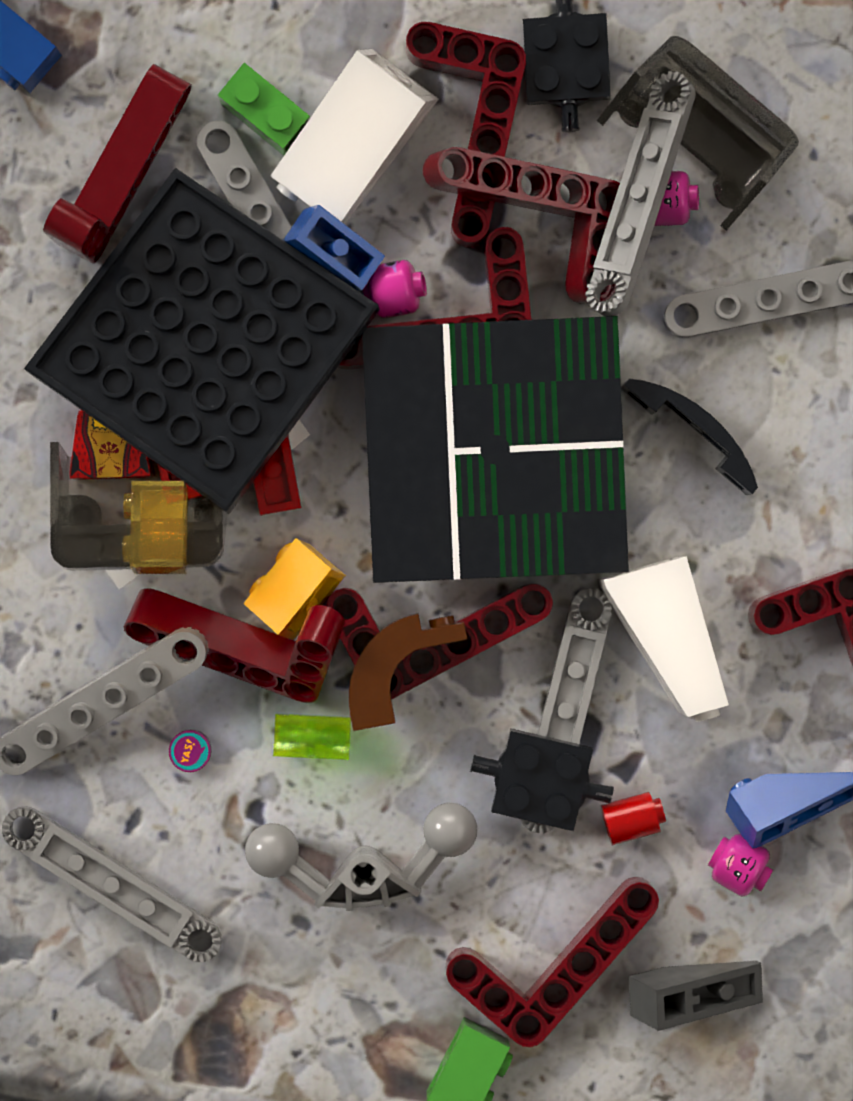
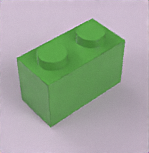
M245 62L218 93V98L223 107L283 156L310 119V116Z
M464 1017L426 1091L427 1101H492L494 1092L489 1089L496 1075L500 1077L505 1075L513 1058V1054L508 1052L510 1049L509 1040Z

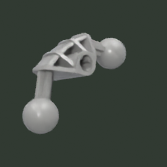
M444 803L438 805L430 811L425 819L423 833L426 841L403 870L377 849L371 846H360L348 855L329 880L299 856L298 841L292 831L276 823L259 826L249 835L245 845V856L254 872L268 878L286 877L315 900L314 905L318 909L324 906L346 908V911H353V908L384 904V907L391 906L392 902L411 896L418 897L421 893L422 885L445 857H456L467 852L476 840L477 823L473 814L460 804ZM367 864L372 865V875L367 872L362 876L357 874L358 865L361 867H365Z

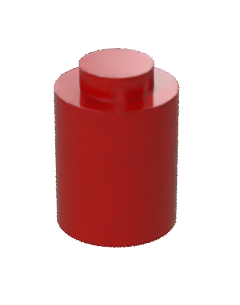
M650 792L617 800L610 804L600 805L612 846L660 833L659 824L666 822L660 798L652 800Z

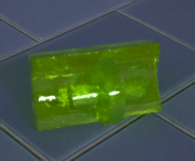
M276 713L273 756L349 760L351 717Z

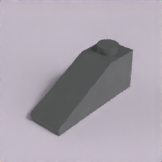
M742 961L668 966L630 975V1016L660 1031L763 1003L761 962Z

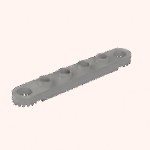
M668 71V74H662L661 78H657L655 85L651 87L652 92H650L647 108L643 110L593 265L594 272L590 284L587 285L588 291H586L585 295L590 307L603 316H616L620 314L630 302L695 100L694 85L686 76L677 71L675 73ZM673 86H681L682 93H680L681 97L677 98L678 101H673V104H666L664 102L666 92ZM616 284V287H618L616 290L618 294H615L616 299L613 298V302L609 301L608 304H601L600 295L602 290L608 285Z
M220 120L205 124L198 133L197 146L229 204L283 240L291 229V225L236 130L229 123ZM217 131L224 132L230 138L229 148L220 154L212 153L206 145L209 135Z
M853 260L681 295L674 298L667 305L664 312V323L673 335L680 338H689L853 304ZM689 305L696 311V322L692 327L682 328L676 324L674 311L678 306Z
M594 588L583 589L577 592L570 602L538 735L577 744L580 743L612 615L611 602L601 590ZM587 597H595L602 604V614L595 621H586L579 613L580 603ZM520 819L522 824L534 833H546L555 828Z
M182 627L175 630L168 636L156 641L26 720L18 727L5 733L0 738V770L10 775L24 774L197 670L203 664L208 654V642L205 640V636L199 633V630L191 629L192 627ZM180 640L192 642L197 649V656L194 659L183 660V657H179L178 653L176 654L175 643ZM8 744L21 746L26 753L25 761L18 763V761L13 762L12 759L9 760L10 757H6L5 746Z
M22 806L12 810L5 817L2 823L4 840L11 847L28 856L29 859L166 946L181 953L187 959L194 962H205L211 960L218 953L222 944V934L219 927L213 921L38 810ZM18 817H29L33 824H35L34 836L30 839L23 840L14 834L13 822ZM196 929L207 930L212 937L213 944L211 948L203 952L194 950L189 943L191 932Z

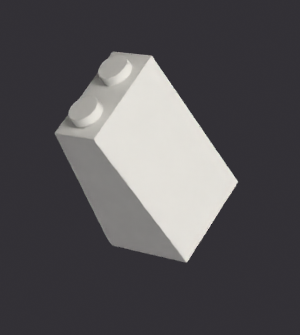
M357 50L270 176L279 182L277 189L289 199L297 202L300 198L311 207L321 205L345 224L439 99L375 50Z
M687 556L673 557L631 569L629 572H621L597 579L600 590L605 593L611 602L612 609L676 710L690 717V719L695 718L696 722L719 716V708L728 706L729 703Z

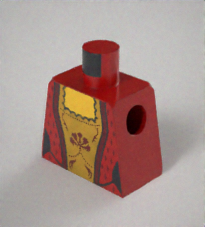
M78 411L69 472L70 479L92 480L155 477L151 459L83 411Z

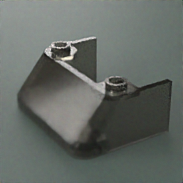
M671 36L632 74L596 121L603 126L619 112L621 119L626 124L638 128L643 110L647 108L650 92H652L651 87L656 83L655 80L657 78L660 79L664 73L668 74V71L673 73L677 71L686 76L694 85L695 100L681 145L717 175L712 184L715 198L724 207L733 209L720 225L727 231L793 153L799 141L794 131L692 43L682 37ZM679 85L671 87L664 96V102L666 104H673V101L677 102V98L681 97L682 87Z
M50 442V548L54 560L62 568L70 571L208 567L215 564L221 558L224 552L228 514L205 497L188 501L185 509V522L102 525V511L94 499L85 495H69V456L59 442Z

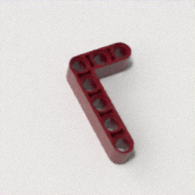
M432 22L414 24L406 36V54L414 65L483 82L468 149L481 152L477 147V141L483 136H492L498 140L500 145L499 150L493 153V155L505 157L526 65L524 49L517 42ZM427 36L435 41L436 48L430 53L422 54L414 48V41L419 37ZM467 45L476 51L477 57L472 62L463 63L458 61L454 51L460 46ZM501 55H510L516 59L518 67L514 71L503 72L497 68L495 60ZM493 95H500L507 100L509 108L505 112L494 113L487 108L486 100ZM484 167L482 177L486 178L490 185H492V173L488 168ZM457 195L451 223V234L458 245L465 248H473L479 246L485 240L491 222L494 201ZM465 217H474L481 223L482 230L473 237L463 235L458 227L459 222Z
M153 64L148 69L75 203L73 204L60 198L51 209L43 228V232L57 245L92 264L99 260L188 99L192 84L156 64Z
M450 147L428 156L423 165V176L425 181L434 189L575 218L565 286L568 296L574 302L588 304L587 296L585 295L586 291H588L587 278L589 274L593 275V265L598 253L593 246V236L596 233L602 241L620 185L619 182L461 147ZM444 159H448L453 165L454 174L451 179L442 170ZM484 167L488 168L492 173L493 182L491 187L487 186L483 181L482 172ZM523 176H526L531 182V192L529 195L522 188L521 181ZM562 184L569 190L570 197L567 203L560 194ZM600 192L607 199L606 210H603L599 204ZM616 284L608 285L602 290L600 295L601 302L611 298L615 293Z
M500 227L492 231L486 240L484 255L491 313L370 325L367 328L532 320L522 237L516 230L510 227ZM501 238L508 239L514 244L515 254L507 259L499 258L494 254L492 244ZM503 280H512L518 285L520 294L514 300H504L497 293V284ZM362 335L356 342L358 345L356 355L352 359L343 360L338 368L348 370L364 368Z
M853 569L836 570L756 599L748 611V619L751 626L758 632L774 635L835 615L853 666V597L845 599L839 591L840 582L844 577L851 576L853 578ZM807 590L814 591L818 597V606L811 613L804 612L799 603L800 596ZM767 604L775 605L779 611V619L772 627L764 626L760 620L761 609Z
M539 584L523 585L455 621V623L464 622L465 630L471 638L469 648L463 653L450 651L447 643L421 648L429 651L434 657L432 668L424 673L416 672L410 666V657L414 652L410 653L398 664L394 671L397 684L391 690V698L398 697L542 621L550 614L553 607L551 593ZM341 588L330 595L327 600V607L334 609L336 598L343 594L350 595L357 601V612L353 617L345 619L340 636L355 666L361 655L357 653L353 646L355 636L361 632H369L375 636L380 629L360 593L352 588ZM532 590L540 592L544 598L543 609L534 615L526 613L521 605L524 594ZM493 610H501L508 620L505 630L498 634L488 632L484 625L486 615Z
M144 588L139 591L123 627L129 637L148 646L182 627L197 629L199 633L205 636V640L208 642V654L202 666L293 700L312 703L318 699L338 645L345 619L337 610L323 605L312 606L307 612L297 640L294 641L159 590ZM180 640L175 643L176 654L178 653L179 657L190 660L197 656V649L192 642Z
M642 877L626 879L525 994L477 951L468 947H460L453 950L446 959L445 968L448 982L517 1044L529 1048L537 1046L544 1041L655 914L659 905L658 894L649 881ZM637 888L647 890L649 898L643 907L632 908L628 905L627 899L631 891ZM609 920H616L621 923L619 935L610 940L602 938L599 934L602 924ZM580 952H589L594 956L592 966L584 971L574 969L572 967L574 956ZM464 959L470 960L476 965L475 973L466 979L457 977L453 972L455 964ZM557 983L565 986L566 994L562 1000L550 1002L545 999L544 992L551 984ZM498 987L507 992L508 996L503 1004L492 1006L484 1000L487 991L491 988ZM531 1015L539 1020L537 1029L528 1034L518 1031L516 1028L518 1020L523 1016Z

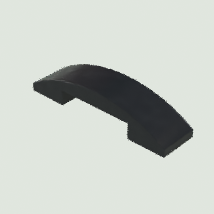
M628 379L621 386V389L651 415L656 413L665 404L725 455L715 468L745 495H751L757 490L758 486L753 471L741 448L728 431L710 413L687 397L655 383Z

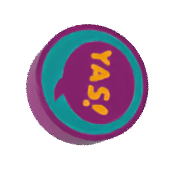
M192 729L184 730L177 734L169 746V757L172 764L184 772H196L202 769L210 760L212 753L211 743L207 736L200 731Z

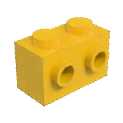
M297 538L292 543H288L281 548L275 558L276 563L266 575L259 577L253 583L249 590L250 596L243 603L274 632L291 640H294L300 633L310 607L323 605L346 576L313 546Z

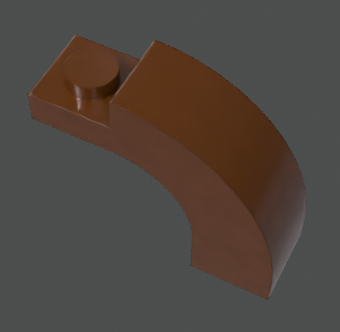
M419 613L400 618L379 631L363 649L350 680L349 710L353 731L395 724L396 719L390 684L398 664L407 655L418 649L467 640L464 622L455 623L454 615L430 619V628L421 629Z

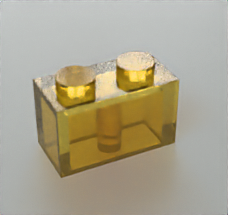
M131 481V493H125L123 500L124 519H131L130 536L123 537V561L130 562V568L134 574H187L188 488L185 482Z

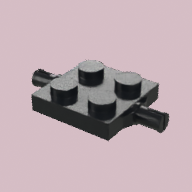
M556 0V13L548 17L523 19L527 104H550L561 107L562 132H569L570 115L572 132L580 130L578 106L589 101L611 100L607 14L583 15L573 12L572 0H565V4H563V0Z
M510 728L506 748L500 755L499 760L474 754L470 772L494 777L496 790L491 807L492 813L574 831L578 811L586 798L610 804L614 791L613 786L590 782L588 770L593 747Z

